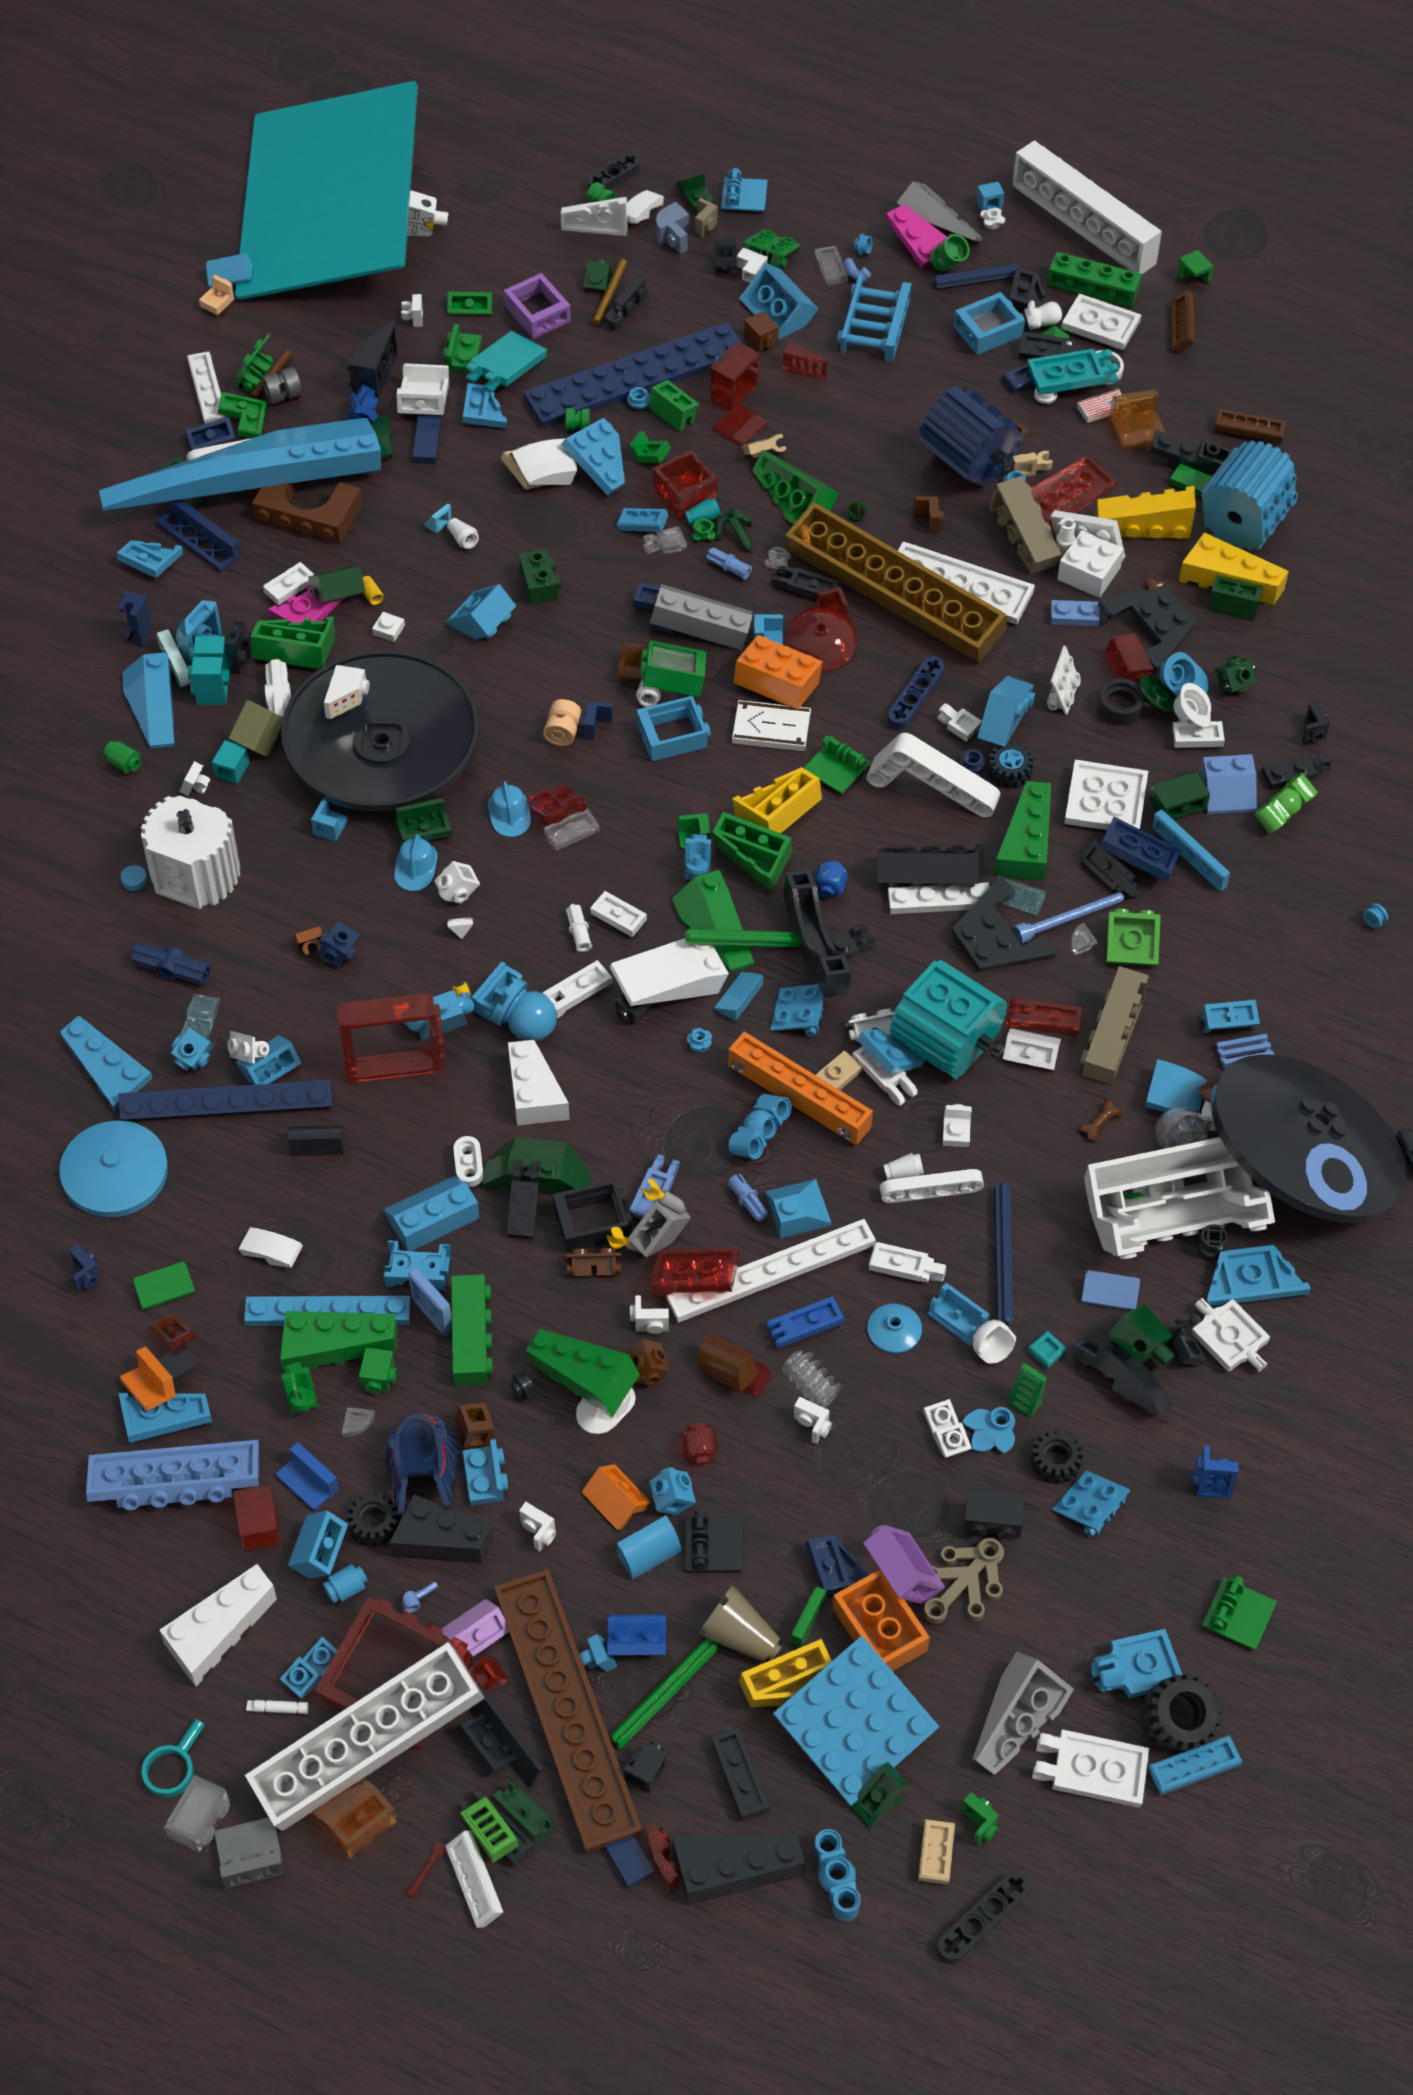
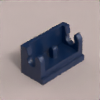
M124 591L119 609L121 613L124 610L126 611L129 627L125 633L126 641L131 639L132 634H137L136 645L143 647L153 629L147 596Z

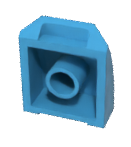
M202 600L180 623L177 629L176 646L184 662L192 665L193 662L190 660V647L195 645V636H222L219 612L215 601Z

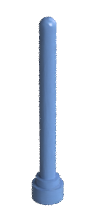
M1115 893L1032 925L1024 922L1017 924L1012 928L1013 934L1022 945L1030 942L1031 938L1039 932L1118 904L1124 900V895L1122 893Z

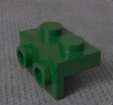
M443 798L395 809L396 825L402 843L415 838L416 834L426 841L452 836V829L445 811V801Z

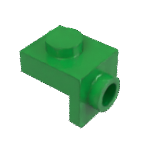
M639 431L630 443V448L638 463H661L671 449L668 441H649L644 431Z
M970 1792L963 1800L961 1811L980 1826L975 1833L973 1841L979 1846L983 1840L989 1842L998 1831L997 1821L999 1815L992 1810L991 1804L984 1797H977Z

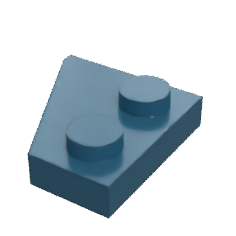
M878 1028L861 1032L857 1038L858 1042L890 1075L921 1068L925 1062L924 1058Z

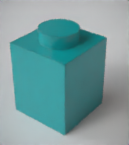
M225 740L212 761L214 776L237 784L250 763L247 747Z

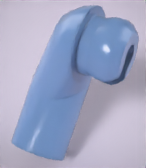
M848 258L843 262L848 276L858 280L859 275H863L864 283L871 277V273L866 267L859 271L853 259Z

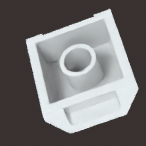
M565 439L539 441L512 451L519 468L530 485H571L577 472V461L561 445Z

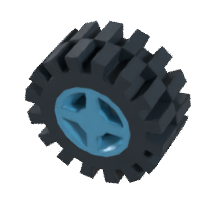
M1008 742L1005 747L998 745L997 749L993 748L989 757L988 772L990 779L993 778L995 784L1000 782V787L1003 788L1007 784L1008 789H1012L1013 785L1019 788L1021 783L1025 785L1026 781L1030 780L1034 758L1029 749L1025 751L1026 746L1022 744L1018 747L1017 742L1010 746V742Z

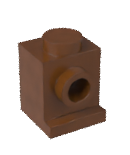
M486 1403L459 1405L455 1422L462 1439V1449L489 1447L495 1427Z

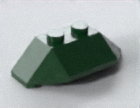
M514 1137L485 1162L481 1184L482 1188L511 1191L516 1159H521L523 1163L522 1181H530L532 1161H539V1194L553 1195L589 1186L591 1173L568 1142Z

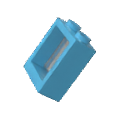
M1001 292L955 310L954 328L977 355L1022 337L1025 319Z

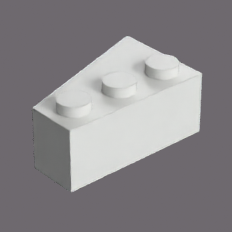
M534 1040L509 1042V1060L517 1126L570 1120L569 1103Z

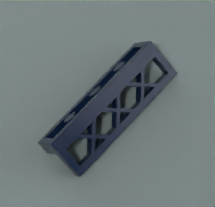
M182 499L168 501L170 510L156 520L157 526L220 573L242 558L239 541ZM172 518L180 521L179 525H168L167 522ZM183 531H193L196 533L195 537H184ZM199 543H209L212 545L211 549H200L198 546ZM216 555L228 557L222 563L215 560Z

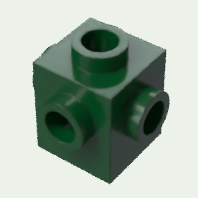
M1234 656L1227 659L1226 664L1214 668L1221 691H1235L1239 693L1250 688L1249 685L1257 682L1255 676L1256 668L1251 659Z

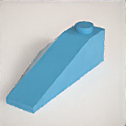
M168 652L144 654L123 671V692L150 749L174 747L172 671Z

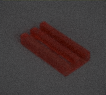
M174 1313L150 1327L154 1335L173 1353L178 1351L177 1345L187 1346V1339L190 1338L192 1341L198 1339L195 1332ZM173 1322V1324L177 1328H179L183 1332V1334L180 1335L177 1331H175V1329L172 1326L169 1325V1323ZM162 1327L170 1336L174 1338L173 1340L161 1330Z

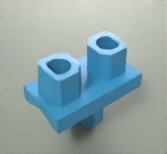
M693 834L691 839L686 838L685 880L710 873L711 840L707 839L706 835Z

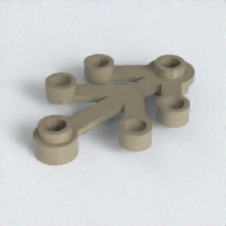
M986 1538L981 1540L976 1547L954 1548L946 1546L942 1549L940 1559L946 1566L954 1565L957 1560H975L965 1567L937 1568L932 1566L940 1580H957L941 1598H931L926 1602L924 1616L927 1621L933 1624L943 1622L946 1619L948 1607L966 1587H968L969 1596L967 1616L973 1621H979L983 1618L985 1607L981 1603L978 1574L984 1567L986 1568L988 1584L985 1588V1596L991 1601L999 1600L1002 1596L1003 1587L999 1583L997 1564L1002 1561L1004 1556V1549L1000 1542L993 1538ZM992 1551L994 1556H987L984 1552ZM952 1553L954 1558L947 1559L944 1554ZM996 1588L999 1593L992 1594L989 1592V1589ZM978 1608L981 1613L974 1614L971 1612V1609ZM937 1610L940 1612V1616H932L930 1612Z

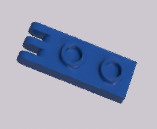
M832 1296L771 1319L765 1325L768 1330H772L770 1335L772 1339H776L774 1342L776 1347L781 1348L844 1324V1317Z

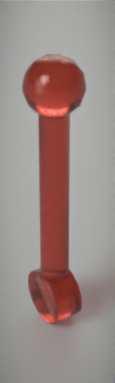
M438 1842L434 1845V1853L415 1883L407 1888L406 1893L410 1898L418 1895V1888L438 1856L445 1853V1845Z

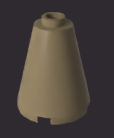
M734 1586L730 1587L699 1631L701 1636L761 1662H764L766 1658L773 1660L781 1649V1646L777 1644L780 1640L779 1636Z

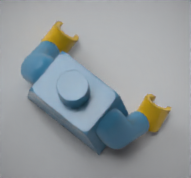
M463 982L464 984L459 987L453 986V991L419 1002L413 1014L409 1010L408 1003H403V1006L399 1007L393 1006L396 1021H402L410 1030L418 1031L421 1040L468 1025L464 1014H469L473 1011L474 1003L467 982Z

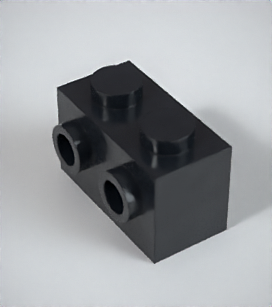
M968 1489L963 1532H968L974 1536L996 1535L1002 1539L1020 1538L1023 1525L1024 1495Z

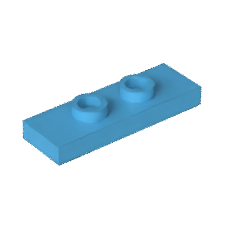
M1229 1735L1202 1745L1199 1748L1151 1764L1148 1770L1161 1796L1241 1766L1242 1760Z

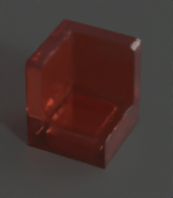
M841 587L818 593L817 612L824 628L847 623L848 602Z

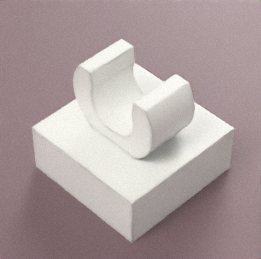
M412 294V303L408 301L402 302V319L410 320L413 318V327H422L423 324L421 294Z
M194 761L179 792L189 796L191 790L194 789L196 792L204 794L210 778L200 775L203 765Z

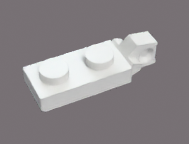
M875 1242L869 1270L919 1282H928L929 1280L943 1282L946 1265L935 1263L934 1259L928 1257L927 1253Z

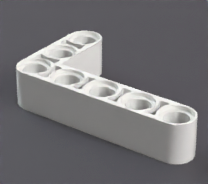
M908 733L899 734L875 756L866 777L871 785L882 788L887 786L903 770H906L981 817L993 815L1000 797V791L995 786Z

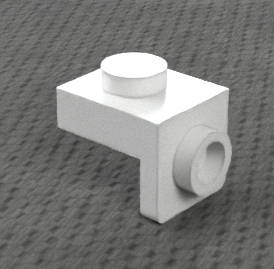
M635 1295V1305H630V1321H636V1332L658 1334L662 1331H669V1310L641 1309V1295Z

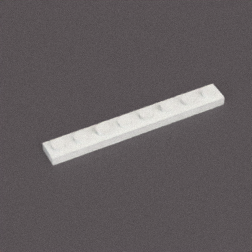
M862 1219L667 1295V1302L679 1323L875 1246L876 1239L865 1219Z

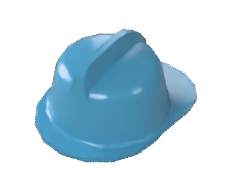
M1174 653L1166 661L1159 664L1161 667L1159 675L1162 684L1176 696L1180 694L1182 686L1186 683H1193L1199 686L1207 694L1208 679L1206 674L1186 653Z
M504 781L502 786L495 789L488 801L491 823L494 830L500 835L516 837L528 830L531 824L530 810L527 798L518 787L508 785Z
M416 834L415 838L405 841L399 850L394 874L397 884L404 890L419 891L426 888L432 882L435 874L437 851L429 842L421 839L420 835Z

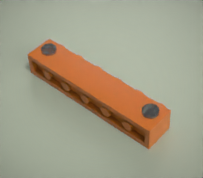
M743 1032L729 1048V1067L774 1095L788 1098L792 1106L856 1146L872 1128L873 1110L748 1033Z

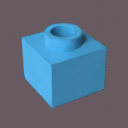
M998 181L978 186L976 203L981 212L994 208L1003 209L1004 191Z

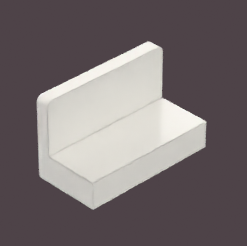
M1010 1029L1007 1035L1003 1059L1054 1070L1061 1039Z

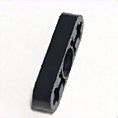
M633 153L624 154L588 177V189L592 184L598 182L604 185L605 190H610L633 176L640 169L639 157ZM617 172L619 175L611 176L609 173Z

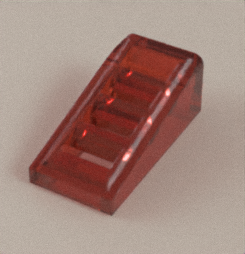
M787 342L783 352V369L826 378L828 358L794 343Z

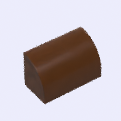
M710 1332L705 1337L698 1354V1366L701 1373L742 1393L759 1374L751 1353Z

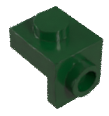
M594 259V262H587L584 289L606 291L609 274L612 271L607 261Z

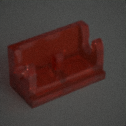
M1136 634L1111 637L1105 653L1118 678L1129 679L1139 684L1142 678H1138L1139 676L1152 674L1153 667Z

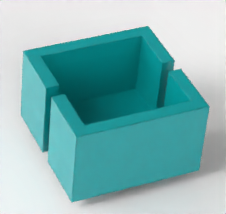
M195 636V645L190 647V660L193 662L192 665H188V679L192 680L191 695L196 696L197 705H226L228 685L224 684H229L230 664L225 636Z

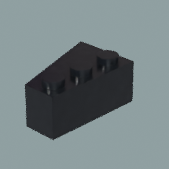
M413 1495L389 1543L391 1555L396 1558L416 1556L419 1559L428 1560V1557L445 1558L446 1561L482 1563L493 1541L492 1525Z

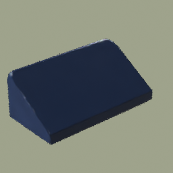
M229 417L193 427L184 432L191 450L215 446L236 439Z

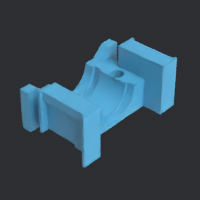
M388 1241L390 1261L389 1266H385L384 1279L386 1287L403 1285L405 1281L409 1280V1272L417 1267L436 1289L445 1291V1281L449 1282L448 1271L450 1259H452L450 1245L440 1244L439 1253L399 1251L398 1241Z

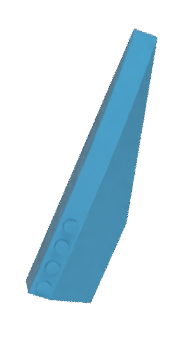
M367 417L276 430L99 490L103 511L284 483L381 470V449L376 433Z

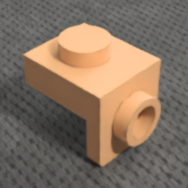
M214 275L211 278L213 287L199 299L200 307L218 315L234 300L232 284L227 279Z

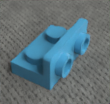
M496 1439L490 1440V1447L463 1450L471 1506L504 1501L503 1490H508L506 1473L500 1472V1465H504L505 1462L503 1448H497Z

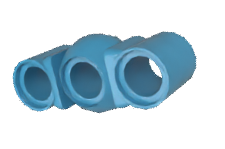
M762 1094L758 1098L757 1104L753 1107L754 1111L746 1116L743 1127L739 1126L738 1131L731 1135L728 1144L730 1153L746 1158H759L767 1146L766 1142L775 1135L777 1126H781L782 1122L789 1117L791 1113L790 1100L786 1097Z
M824 1829L817 1834L814 1845V1856L818 1861L819 1867L818 1880L822 1888L829 1893L828 1898L832 1903L834 1916L839 1921L850 1922L858 1916L861 1901L860 1894L856 1890V1870L852 1863L845 1858L846 1852L842 1848L840 1835L835 1830ZM824 1843H831L835 1846V1850L826 1852L820 1846ZM833 1871H840L845 1877L841 1880H835L829 1874ZM848 1899L853 1902L854 1906L845 1909L839 1905V1901Z

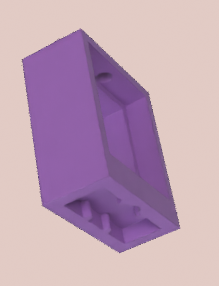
M542 273L504 290L506 309L533 339L571 321L570 304ZM542 293L553 306L532 315L521 302Z
M887 1525L879 1526L863 1542L899 1598L925 1604L945 1587L909 1532Z

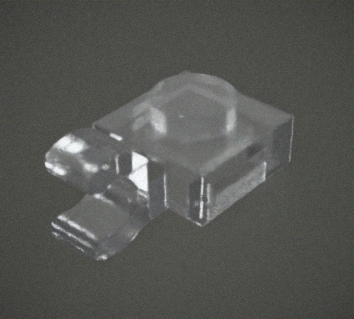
M678 526L657 532L656 536L654 534L644 536L646 544L643 545V548L647 554L658 550L668 554L685 550L687 543Z

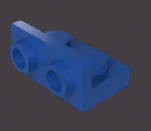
M1204 1445L1202 1454L1196 1456V1469L1193 1468L1192 1485L1197 1486V1497L1231 1499L1239 1472V1462H1232L1228 1459L1210 1460V1446Z
M609 1615L608 1655H666V1615Z

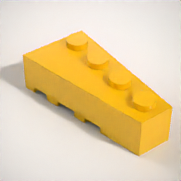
M1194 486L1186 487V491L1175 492L1174 489L1164 490V494L1151 495L1150 492L1141 493L1136 498H1130L1128 495L1098 499L1095 517L1117 520L1121 537L1190 539L1196 508Z
M1204 533L1182 562L1179 582L1187 583L1192 581L1199 583V587L1208 589L1209 586L1213 587L1216 575L1263 586L1259 602L1274 605L1285 590L1289 571Z

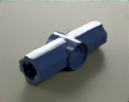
M140 942L135 945L131 957L132 964L154 970L160 977L169 981L179 978L202 986L207 983L211 971L209 963L187 957L183 951L176 947H167L165 950Z

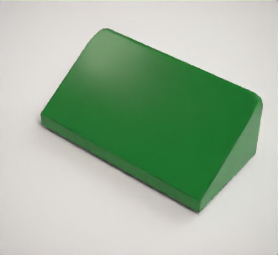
M447 292V315H492V292Z
M184 1261L133 1278L143 1310L195 1293Z

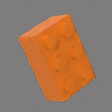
M758 635L737 659L733 683L798 710L819 684L823 661Z
M881 1569L833 1596L832 1610L852 1640L856 1641L860 1636H863L892 1671L928 1651L929 1635L905 1600L898 1597Z

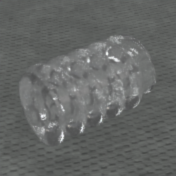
M800 1350L793 1353L782 1367L783 1373L789 1375V1379L792 1382H796V1387L799 1390H803V1395L806 1398H810V1402L823 1408L827 1407L837 1397L842 1385L837 1383L831 1386L835 1377L830 1375L824 1378L828 1369L824 1367L817 1370L821 1362L818 1359L810 1362L814 1357L812 1352L803 1354V1351Z

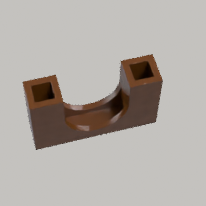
M298 482L261 487L252 502L254 518L257 520L320 537L327 541L341 543L362 506L361 488L339 482L330 499L324 505L315 509L304 510L296 508L289 503L299 486Z

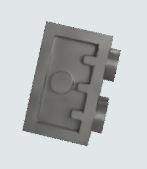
M269 1817L215 1831L221 1864L219 1867L225 1889L285 1875L276 1827Z

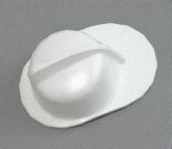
M1193 683L1184 684L1173 704L1179 722H1194L1200 727H1208L1211 722V703L1208 696L1199 686Z
M633 1388L630 1389L613 1418L606 1415L599 1407L595 1408L583 1398L576 1411L578 1424L583 1430L593 1434H602L610 1431L634 1406L636 1396Z

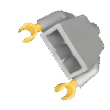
M654 1179L647 1180L651 1186L650 1189L641 1187V1190L648 1200L653 1201L657 1199L658 1201L654 1202L632 1234L627 1238L624 1237L621 1228H611L613 1236L607 1235V1239L612 1248L618 1249L625 1245L626 1249L642 1253L645 1257H648L671 1245L690 1220V1215L686 1212V1206L683 1201L666 1190L661 1191Z

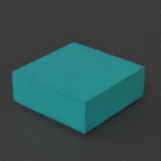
M1047 1331L1028 1347L1027 1352L1048 1369L1067 1353V1348Z

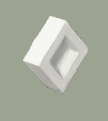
M382 612L372 628L373 635L395 642L405 626V621L397 616Z

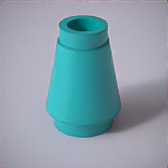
M707 498L688 511H685L689 525L699 519L714 521L716 517L721 516L715 498L711 500Z

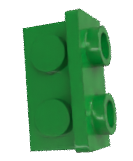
M454 324L453 331L448 333L447 343L449 347L444 349L443 360L447 362L449 372L469 374L471 370L467 369V365L474 357L479 355L482 335L460 333L459 324Z

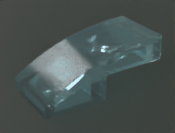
M194 994L187 1009V1020L180 1035L183 1036L190 1027L208 1040L215 1022L220 999Z

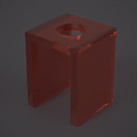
M264 1485L233 1491L243 1550L251 1551L278 1546L280 1538L271 1486Z

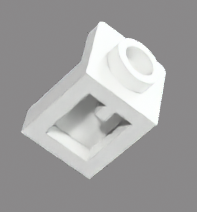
M961 1104L945 1106L943 1146L969 1147L972 1107Z
M798 1398L794 1406V1418L806 1427H814L812 1430V1442L817 1444L821 1436L825 1438L831 1428L832 1423L829 1422V1410L804 1398Z
M525 1502L519 1510L522 1526L531 1533H536L537 1531L533 1538L534 1548L540 1552L544 1545H550L556 1535L554 1518Z

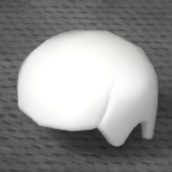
M999 1320L987 1321L979 1326L973 1335L974 1351L988 1364L999 1363L1005 1359L1013 1350L1016 1342V1337L1009 1327Z

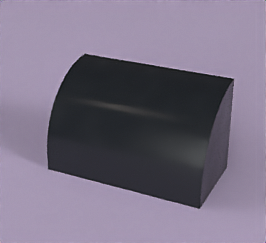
M343 1125L288 1128L287 1141L290 1156L344 1155Z

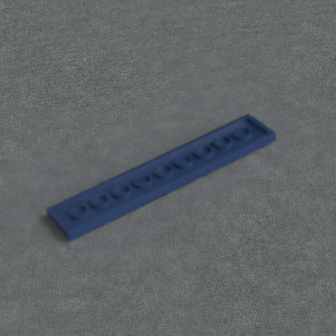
M725 322L524 391V399L541 427L544 428L566 420L567 408H574L576 412L582 409L593 411L627 399L628 394L633 388L641 387L648 392L651 391L652 387L666 380L674 383L747 357L748 351L729 322Z

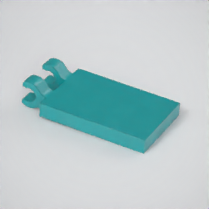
M510 331L471 360L467 365V369L471 370V372L466 375V378L475 382L481 375H485V378L489 381L484 385V388L489 391H494L500 384L507 387L546 358L547 349Z
M1094 349L1028 359L1027 367L1039 395L1105 384V380L1110 383L1119 381L1117 374L1114 373L1119 372L1117 364L1112 363L1108 359L1113 358L1111 350L1108 349L1095 353Z

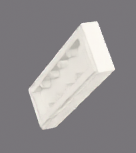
M463 1831L445 1847L476 1927L484 1928L500 1916L503 1910L472 1831Z

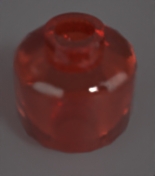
M706 1422L687 1425V1430L681 1434L684 1457L687 1460L694 1461L695 1465L711 1463V1458L719 1453L717 1431L713 1427H709V1423Z

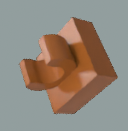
M319 926L296 933L294 939L297 946L303 944L302 951L307 956L309 955V944H315L319 952L322 945L318 943V939L323 934Z

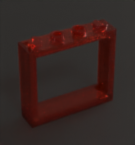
M433 993L337 1004L339 1030L348 1083L442 1072L441 1062L446 1061L441 1014L439 1004H434ZM428 1020L431 1049L365 1057L355 1056L351 1029Z
M368 1597L315 1691L345 1709L359 1701L333 1687L375 1612L440 1647L449 1642L466 1668L473 1655L467 1649L468 1644L456 1637H453L452 1640L443 1637V1631L428 1623L427 1627L417 1623L418 1617L403 1610L402 1614L392 1610L394 1605L381 1597H378L377 1601ZM428 1736L413 1746L421 1750Z

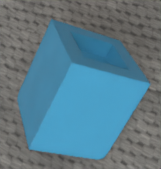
M754 614V639L760 635L783 645V615Z
M322 799L311 819L313 834L336 842L348 818L345 815L330 811L329 801Z

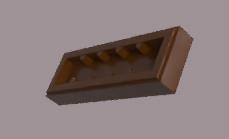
M1189 290L1171 300L1172 350L1176 353L1195 343L1194 294Z
M1218 409L1214 431L1282 443L1286 421Z

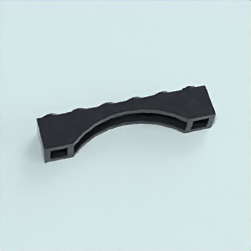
M811 871L786 872L783 897L823 998L848 995L851 970L845 955L836 950L829 938L821 913L817 886Z

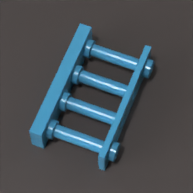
M859 275L857 284H852L851 297L853 298L843 331L839 330L837 344H841L840 354H845L848 343L874 347L885 352L884 361L893 363L910 302L911 283L903 282L901 290L894 293L864 288L863 275ZM861 296L893 301L897 305L896 307L887 308L859 302ZM857 312L890 317L892 322L884 324L855 319ZM853 327L883 332L888 337L881 340L852 335L851 330Z

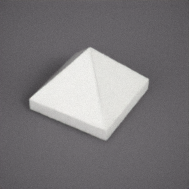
M473 918L449 919L447 921L448 927L463 939L473 925Z

